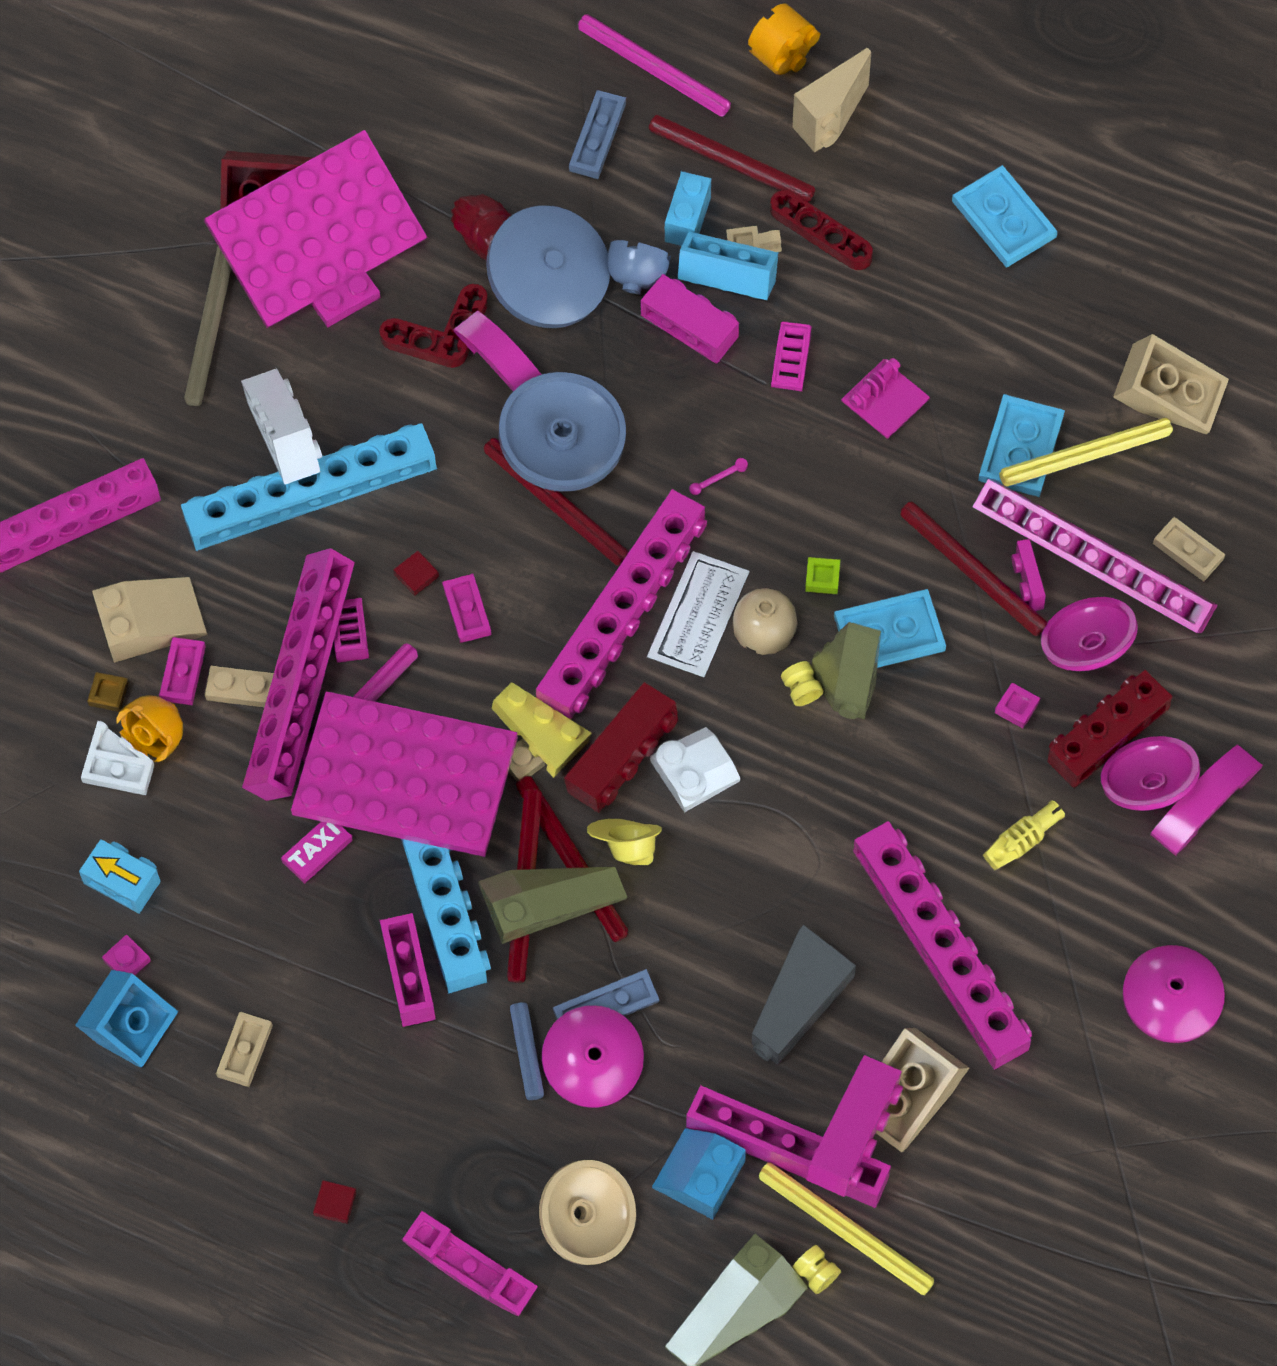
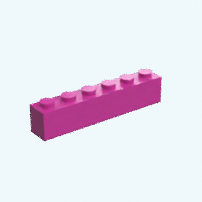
M701 1085L686 1115V1128L715 1133L746 1149L747 1154L772 1163L805 1179L807 1178L810 1162L823 1138ZM863 1158L860 1167L864 1168L861 1178L856 1187L849 1186L845 1196L876 1208L889 1179L891 1166L874 1158L869 1160Z

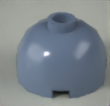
M612 241L609 247L607 265L614 281L623 285V291L631 294H640L641 289H651L662 274L666 276L671 256H667L668 253L666 251L642 243H638L637 246L627 247L628 241Z

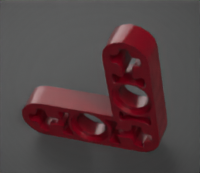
M479 284L465 286L458 296L444 332L401 319H387L380 326L381 343L385 348L446 367H459L467 359L470 349L456 335L454 326L458 321L468 319L477 311L483 315L485 314L488 307L487 292ZM479 296V300H476L472 306V312L468 311L469 299ZM394 330L399 331V335L389 338V334H392ZM410 333L409 343L406 344L405 338L408 339V334ZM421 337H427L432 341V344L428 348L420 349L415 346V341ZM454 339L458 340V352H454L452 356H449L447 351L453 349Z

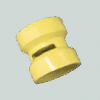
M808 661L796 663L788 667L781 674L784 685L792 691L790 696L795 706H804L812 703L824 692L820 682L814 679V670Z
M818 1245L807 1250L792 1267L800 1277H805L809 1281L808 1286L815 1294L825 1290L841 1273V1270L835 1263L828 1262L825 1259V1253Z

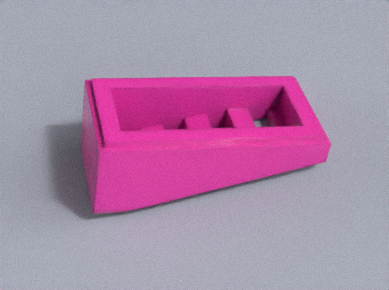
M781 322L771 387L802 391L812 327L810 325ZM784 347H785V348L800 349V350H802V351H801V352L787 351V350H784ZM782 360L800 362V364L782 363ZM780 371L798 374V378L781 376Z
M362 598L344 600L342 610L356 608L357 612L341 614L339 621L358 619V622L340 625L338 622L334 637L337 663L369 659ZM359 629L357 633L340 635V631ZM360 639V643L341 644V641Z

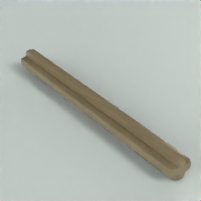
M219 246L217 247L184 397L186 404L190 406H200L202 404L231 267Z

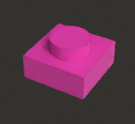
M1011 683L996 706L995 714L1023 729L1037 708L1040 698Z
M125 935L102 956L103 962L112 970L132 973L134 975L151 961L150 957L128 935Z

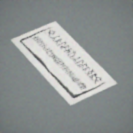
M693 551L647 657L705 677L749 571Z

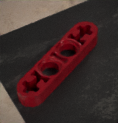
M781 190L773 194L770 212L777 221L851 269L863 270L870 266L873 248L867 240L793 192ZM786 202L789 203V208L783 207L782 209H779V204L784 205L786 204ZM807 216L813 217L817 220V224L814 227H805L800 223L801 219ZM829 233H837L842 237V240L839 243L831 244L825 237ZM860 251L864 252V257L861 255L857 258L853 257V252L857 254Z

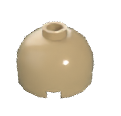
M769 588L755 589L745 594L737 603L733 616L734 635L740 645L744 648L747 646L752 650H756L757 654L766 655L775 654L785 649L791 643V639L794 637L797 629V617L795 607L790 599L780 591Z

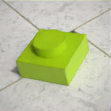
M808 557L805 592L838 594L840 560Z

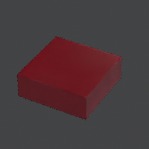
M416 551L393 569L394 575L414 596L439 577V572L419 551Z
M323 1180L314 1207V1216L347 1224L355 1199L356 1188Z

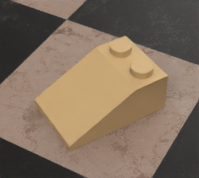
M869 48L864 49L794 94L793 128L814 152L835 143L869 86L871 51Z
M1151 334L1133 343L1113 397L1140 413L1158 419L1168 418L1170 423L1208 434L1229 379Z
M190 577L123 581L92 591L114 663L169 647L173 637L192 640L207 635Z
M905 1028L882 1061V1063L902 1071L899 1085L904 1087L897 1104L893 1105L890 1103L886 1111L890 1113V1117L884 1131H876V1134L900 1152H904L951 1096L969 1067L916 1028Z

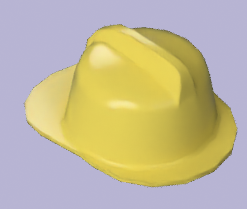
M624 819L598 820L587 827V833L591 837L607 841L615 860L630 865H649L653 862L655 836L662 832V827L658 825L642 824Z

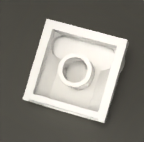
M707 727L678 741L663 743L657 752L650 756L651 763L684 813L740 782L741 779L733 761L715 734Z

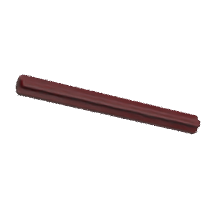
M655 115L650 122V132L778 191L788 190L808 203L815 194L814 186L664 117Z
M491 438L485 444V454L616 566L621 565L629 553L626 548L559 491L538 487L518 475L505 459L497 438Z
M910 501L901 509L900 515L1032 635L1039 636L1047 626V621L919 506Z
M525 776L516 783L517 790L523 799L525 790H540L531 776ZM542 794L540 826L566 868H589ZM612 904L594 910L612 941L619 942L628 936V929Z
M527 789L524 792L517 870L536 869L542 792L540 790ZM530 934L510 941L507 972L509 982L523 983L526 980Z

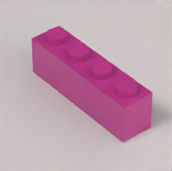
M866 1055L863 1056L810 1162L807 1181L845 1197L850 1185L853 1187L857 1186L864 1168L860 1167L863 1158L868 1160L871 1158L877 1144V1140L873 1139L876 1131H884L890 1117V1113L886 1111L890 1103L893 1105L897 1104L904 1086L899 1085L902 1071Z

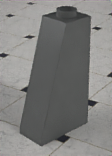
M805 925L797 933L752 1032V1045L754 1046L753 1050L765 1061L771 1059L777 1065L855 977L856 965Z

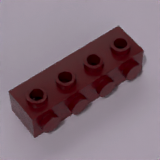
M1146 670L1142 671L1138 676L1134 674L1129 676L1121 684L1120 691L1114 696L1111 694L1106 695L1096 706V711L1090 716L1087 714L1082 715L1074 723L1072 731L1066 736L1063 734L1058 735L1050 743L1047 762L1074 789L1105 764L1118 749L1130 743L1169 710L1172 695Z
M644 682L565 776L567 793L598 813L605 805H610L615 800L621 785L625 781H630L635 776L638 765L645 756L649 757L654 753L659 739L665 732L669 733L675 727L678 721L676 702Z

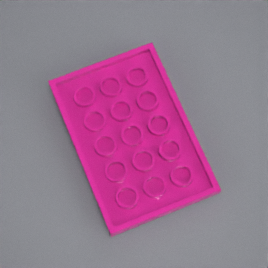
M365 130L204 219L206 226L266 328L310 305L312 299L364 270L367 273L427 238Z
M326 691L291 808L292 815L485 857L517 742V732Z

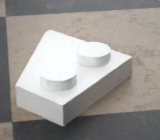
M98 721L81 780L87 784L146 795L155 765L152 759L144 753L135 750L130 742L113 733L104 722Z

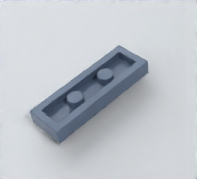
M599 90L596 91L569 163V172L599 179L626 106V97Z
M647 969L557 1005L553 1007V1012L558 1020L562 1015L575 1008L603 1006L615 1010L623 1016H627L658 1003L659 997Z

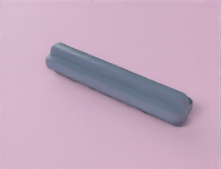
M525 1002L515 1003L510 1006L525 1095L527 1100H537L544 1096L529 1009Z

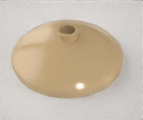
M595 1160L575 1161L560 1168L547 1182L539 1205L540 1225L548 1244L562 1258L581 1265L600 1264L618 1255L632 1236L636 1222L634 1195L625 1178L610 1165ZM577 1207L581 1211V1216L579 1219H577L574 1215V1211Z

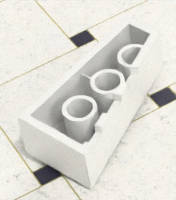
M277 368L242 380L248 406L284 485L321 472L317 460L322 458L320 447L316 439L312 440L311 428L307 419L303 417L298 400L293 399L294 395L289 380H283Z

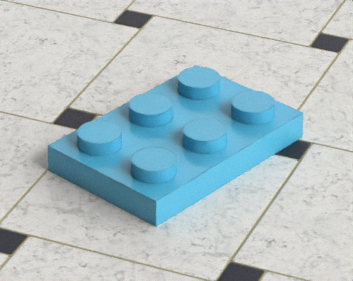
M1003 165L953 194L952 202L1006 268L1057 237V230Z
M1003 394L978 481L986 483L988 479H992L1002 484L999 477L1002 468L1053 453L1065 410ZM1046 475L1008 486V488L1040 497Z
M928 589L834 612L838 631L848 622L881 631L877 668L946 651L945 640Z

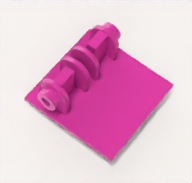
M895 358L890 360L883 359L841 399L845 405L887 439L930 399L926 393L898 371L900 363Z

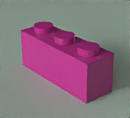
M662 274L641 299L642 317L716 364L739 338V322L731 313L717 309L706 297L695 295L677 279H670Z
M413 913L380 920L402 1026L405 1027L436 1020Z

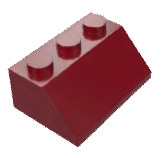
M227 151L221 159L220 210L315 157Z

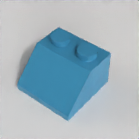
M111 970L75 1026L100 1046L138 1067H143L178 1011L134 974Z
M685 1128L652 1188L713 1220L745 1163L746 1149L715 1133Z

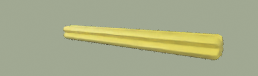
M1162 418L1002 468L999 477L1002 484L1008 487L1167 437L1172 433L1173 427L1168 418Z
M768 1162L759 1173V1179L921 1295H925L931 1289L934 1283L933 1277L772 1163Z

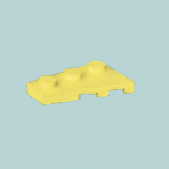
M512 682L494 699L491 709L511 731L517 732V735H521L529 744L528 750L534 757L540 756L548 765L546 770L553 778L590 740L591 732Z

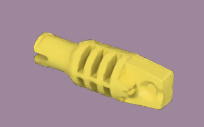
M1052 800L1033 816L1022 817L999 835V838L983 854L985 860L994 870H997L1009 862L1019 859L1043 840L1046 830L1065 817L1064 811L1061 808L1052 814V811L1059 807L1058 803Z

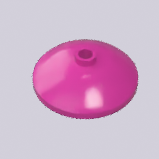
M1109 597L1087 598L1064 607L1048 621L1047 626L1042 632L1041 645L1046 658L1059 668L1071 671L1095 670L1114 662L1129 649L1136 638L1138 624L1133 610L1126 603Z
M1164 736L1143 738L1121 747L1110 756L1102 769L1101 783L1106 796L1118 806L1138 811L1156 810L1177 802L1194 787L1200 775V763L1195 750L1182 740Z
M1160 946L1143 953L1130 966L1123 984V1002L1132 1022L1148 1036L1163 1042L1182 1043L1203 1036L1215 1025L1224 1005V986L1215 966L1202 954L1183 946ZM1178 982L1181 984L1182 989L1175 990L1170 984Z
M582 1006L562 1015L550 1028L542 1048V1065L549 1084L563 1099L581 1107L599 1108L621 1100L636 1085L643 1068V1045L635 1027L622 1014L603 1006ZM592 1048L598 1049L601 1053L600 1059H590L588 1051Z

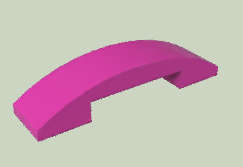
M479 311L475 312L454 329L456 335L474 354L478 352L512 391L516 390L524 382L542 375L522 350L496 324Z
M1237 744L1214 763L1197 780L1194 787L1175 803L1151 832V836L1176 856L1197 835L1199 828L1238 788L1241 790L1263 765Z
M421 1211L402 1241L463 1286L519 1317L538 1286L510 1268L505 1269L450 1233L451 1229Z

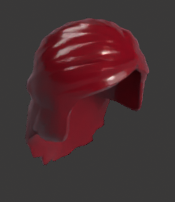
M484 194L462 196L454 202L455 207L451 209L453 214L451 222L454 228L462 235L468 248L487 261L488 249L494 235L512 214L508 213L500 202Z

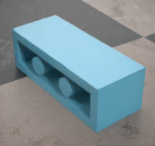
M688 232L680 249L678 279L767 300L776 282L778 252Z

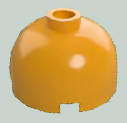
M147 695L133 700L119 712L116 718L117 723L121 720L123 727L119 732L121 737L130 742L135 750L144 753L146 756L149 754L152 757H156L157 759L154 762L165 760L179 745L183 735V723L177 708L171 702L157 696Z

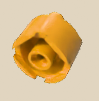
M780 4L771 9L775 14L769 19H766L764 16L754 27L748 40V45L752 48L749 52L776 75H783L791 70L794 72L801 70L807 60L805 56L820 38V33L810 22L788 4Z

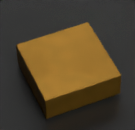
M96 672L87 700L88 705L120 712L129 684L128 679Z

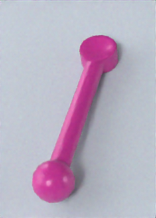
M739 458L734 466L701 483H692L689 487L690 493L698 495L703 488L736 471H746L748 466L747 460Z

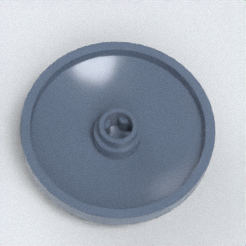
M534 206L515 213L497 230L487 253V275L491 288L499 302L518 319L542 328L566 327L586 318L601 302L610 279L607 265L608 253L599 234L582 217L560 207Z
M567 372L539 375L521 384L505 402L499 422L500 447L512 469L526 481L553 491L580 490L604 479L620 460L626 438L624 415L612 394L590 378Z

